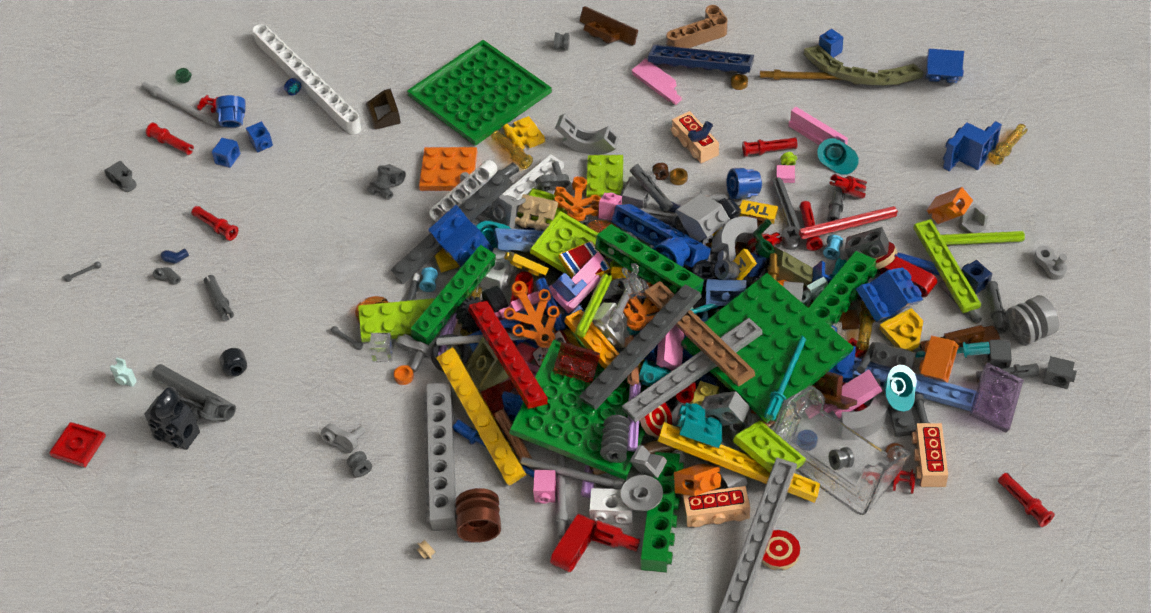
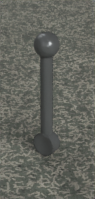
M97 261L94 265L74 274H66L64 279L66 282H70L72 278L94 268H100L101 263Z
M337 326L331 328L332 333H337L354 344L357 350L363 348L362 342H356L339 331Z

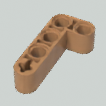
M709 5L705 9L704 20L668 31L666 35L667 46L691 48L722 38L727 35V17L718 6Z

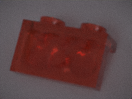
M562 342L553 372L592 383L600 353Z
M509 379L480 392L493 417H495L496 412L504 407L502 401L503 392L511 393L514 387Z

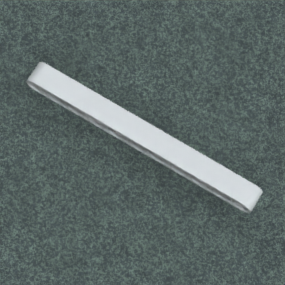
M258 24L254 26L253 34L256 44L295 82L297 81V84L300 83L299 86L348 134H358L361 131L358 113L266 25Z

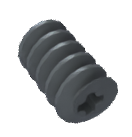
M612 415L603 422L604 428L600 454L603 459L611 463H622L627 458V439L629 438L630 421L625 416Z

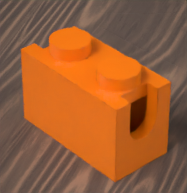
M963 187L936 196L926 211L928 214L932 213V219L937 224L964 215L973 199Z
M931 335L930 341H927L925 345V358L920 362V374L948 383L959 345L953 340Z
M700 463L674 472L675 493L697 496L721 487V475L718 473L720 472V466Z

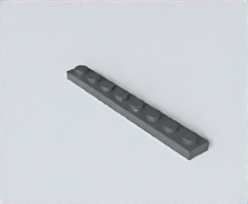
M499 170L459 208L472 222L502 195L513 182ZM430 233L399 261L391 271L404 284L414 273L432 259L442 247Z
M685 284L579 396L581 401L596 410L701 298L700 292Z

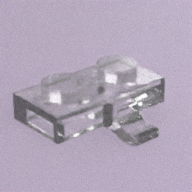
M631 264L633 268L631 273L628 272L627 268H622V272L627 278L622 281L629 298H647L644 291L649 287L645 280L637 278L639 272L637 264Z

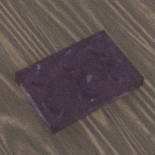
M989 363L985 364L969 416L1007 433L1012 424L1024 380Z

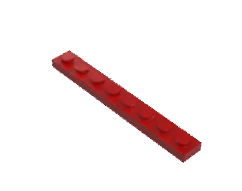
M488 301L470 304V314L527 408L546 405L548 402L546 394Z

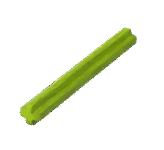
M1024 231L945 234L941 235L946 245L1023 242L1025 240Z
M607 273L602 275L575 330L576 336L585 337L611 283V275H607Z

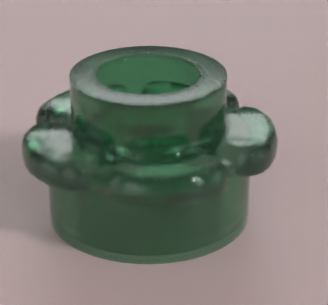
M180 68L176 71L175 79L179 83H187L191 79L192 74L187 68Z

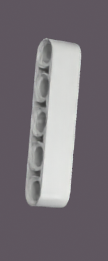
M491 160L484 161L430 209V217L437 222L455 205L459 207L496 174L497 165Z

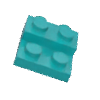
M645 359L639 379L642 380V384L650 387L672 371Z
M686 403L685 406L681 405L677 426H680L679 435L719 448L722 442V423L712 417L706 418L705 409L698 404Z

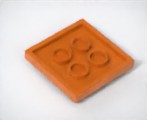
M424 147L419 183L420 191H451L460 183V174L464 172L470 174L476 169L477 147Z

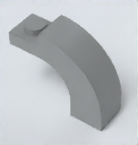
M565 113L559 116L555 127L564 136L562 142L565 145L585 154L602 155L616 149L620 138L609 126L598 131L582 129Z
M745 216L736 217L716 232L712 240L711 251L718 253V261L726 260L729 262L736 258L735 241L748 244V241L754 238L753 232L758 228L757 219Z
M881 387L883 392L871 398V404L866 409L857 412L841 413L842 440L866 438L882 427L887 418L889 407L886 395H884V387Z

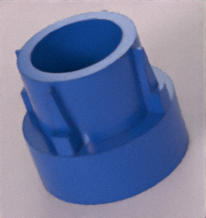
M234 95L216 98V112L218 113L219 125L227 128H236L243 125L246 100Z
M731 168L726 179L730 198L745 199L751 198V196H758L762 188L760 173L754 171V169Z
M675 236L660 242L652 248L680 266H683L684 261L690 256L688 244L680 238H675Z

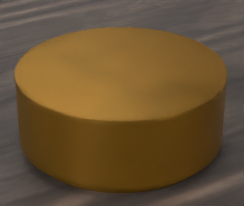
M744 74L733 75L731 78L732 88L736 90L747 88V76Z
M675 168L671 170L670 182L672 184L683 185L687 182L688 173L685 169Z

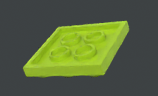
M560 211L531 247L530 253L570 276L559 260V254L591 240L595 245L598 233Z

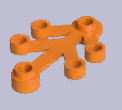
M579 176L574 177L572 187L575 191L574 197L563 187H556L554 192L556 196L554 201L558 202L557 207H563L567 211V215L578 222L583 221L585 216L589 214L598 216L599 201L601 199L598 195L582 199V192L586 189L587 180ZM590 204H591V206L588 207V208H585V209L582 208L583 206H587V205H590Z
M516 281L513 283L511 291L515 297L520 298L528 315L515 312L513 308H507L504 311V316L509 321L516 320L534 325L537 332L526 330L522 325L517 324L513 327V333L516 337L536 340L539 347L548 349L553 339L555 340V335L552 331L556 318L560 315V310L556 306L548 308L549 318L544 328L541 320L547 302L551 299L550 292L547 289H542L539 292L540 300L535 311L527 296L528 288L526 284L522 281ZM517 286H522L520 291L515 290ZM548 293V297L544 299L542 294ZM553 309L557 310L555 315L550 314ZM512 311L514 313L512 317H507L508 312ZM522 328V332L516 334V329ZM543 336H549L547 341H542Z
M648 283V288L653 286V284ZM632 292L623 314L628 318L627 326L634 331H640L655 317V315L645 316L660 310L655 305L652 306L653 303L648 298L645 299L642 305L637 299V295ZM630 305H633L638 313H633Z

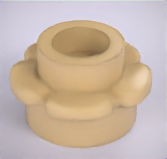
M426 540L421 543L418 542L419 548L417 551L424 559L427 557L432 559L431 556L436 553Z

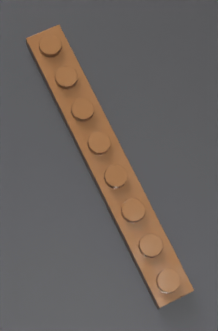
M661 281L644 291L645 296L659 310L674 296ZM691 310L676 324L738 387L755 376L754 370Z

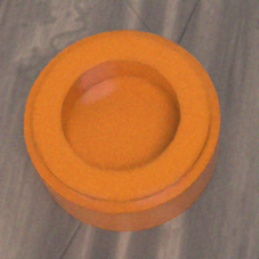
M402 365L394 370L396 383L407 385L413 381L414 374L411 367Z

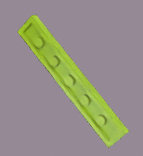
M929 219L914 224V231L961 312L965 313L979 309L981 307L979 299L933 221Z

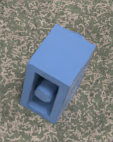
M707 279L706 305L726 306L746 290V280Z

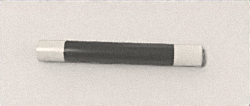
M414 273L406 301L415 300L421 274Z

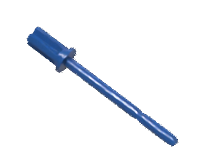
M457 420L456 424L453 425V430L468 439L470 444H474L477 441L486 447L477 430L460 420ZM521 465L525 473L534 478L535 471L525 465Z

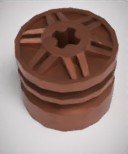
M474 488L466 490L456 497L457 534L461 539L468 542L481 543L490 541L500 534L499 497L495 492L485 488Z

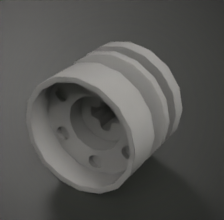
M1037 295L1026 300L1024 303L1012 306L1006 312V322L1009 331L1021 345H1030L1040 338H1045L1058 331L1059 319L1056 310L1051 302L1042 295Z

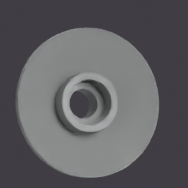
M647 475L634 476L628 479L621 488L622 502L626 507L634 511L651 510L661 502L663 497V489L659 481Z

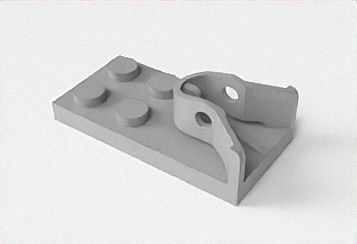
M467 172L460 174V182L469 175ZM502 194L477 218L482 221L505 224L511 229H522L520 225L515 224V218L518 217L516 210L517 206L525 203L526 199L517 200L512 196H504Z

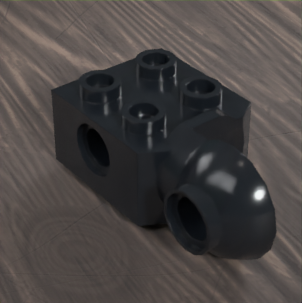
M173 387L166 388L157 396L144 413L147 424L152 431V436L158 441L170 443L175 448L180 447L187 450L200 433L191 408L184 404L183 399L180 398L179 393Z

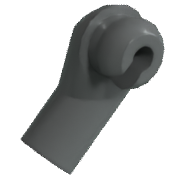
M169 267L156 268L153 271V276L158 280H170L174 284H178L181 281V277Z

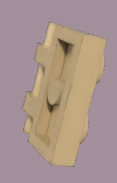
M523 194L522 198H525L526 201L519 205L518 212L524 215L522 218L516 217L515 224L520 225L522 228L531 227L538 231H545L550 225L546 224V219H554L558 202ZM531 216L539 217L537 221L531 220Z

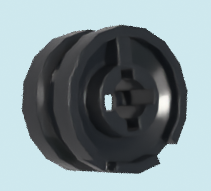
M707 259L700 260L693 266V274L704 280L702 287L704 290H706L707 279L720 280L715 275L717 263L712 260L711 262L707 261Z

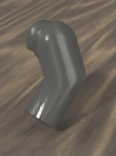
M371 182L367 188L368 192L375 194L376 191L381 192L388 200L394 195L389 188L377 187L374 185V182Z

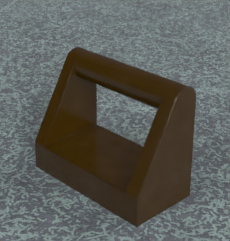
M391 88L383 90L366 103L374 129H381L401 123ZM387 105L389 112L378 120L374 108Z

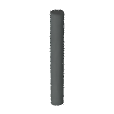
M942 280L938 286L956 303L945 282ZM974 310L965 312L976 324L982 320Z
M872 342L857 368L858 373L862 374L865 372L871 361L876 342Z

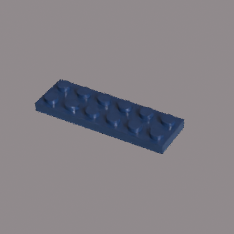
M653 45L648 55V62H652L654 65L669 64L672 67L681 65L690 69L700 67L704 70L719 69L722 72L737 71L739 74H746L751 71L754 55Z

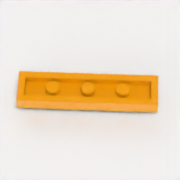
M582 310L565 318L564 322L574 334L584 314ZM591 322L585 337L577 336L604 369L619 355L618 351L593 322Z

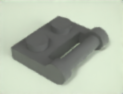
M916 394L913 406H916L920 423H930L924 408V396ZM889 404L888 410L895 437L911 436L912 432L916 431L911 409L901 412L895 410Z

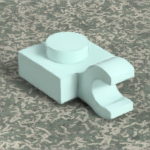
M824 277L807 285L808 290L803 291L802 303L807 307L811 304V300L815 301L828 285Z
M117 357V365L110 366L115 381L120 385L133 387L137 380L132 369L126 367L124 359Z

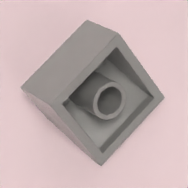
M701 193L675 210L689 236L697 241L708 238L730 221L722 204Z

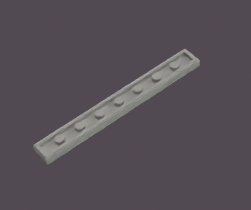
M748 318L722 336L721 339L736 353L761 336L762 329ZM700 351L622 405V410L636 423L717 365Z
M776 457L718 613H743L796 471V463Z

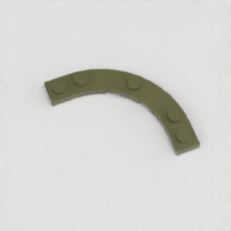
M819 45L805 48L803 54L821 71L854 84L900 85L901 83L923 78L924 73L914 63L894 69L878 70V73L867 72L868 69L854 66L852 68L845 67L842 62L830 56Z

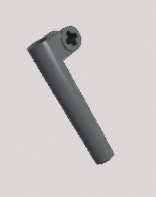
M158 364L154 368L152 376L169 387L175 388L180 394L203 406V410L199 412L200 416L213 421L230 420L234 416L236 406L162 364Z

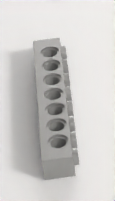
M451 383L427 384V392L423 393L424 404H427V408L424 409V420H427L428 424L424 425L425 437H428V441L424 442L425 454H428V458H425V469L429 471V475L425 476L426 488H429V493H426L425 497L426 505H429L430 509L426 511V521L431 523L432 531L457 529L453 394Z

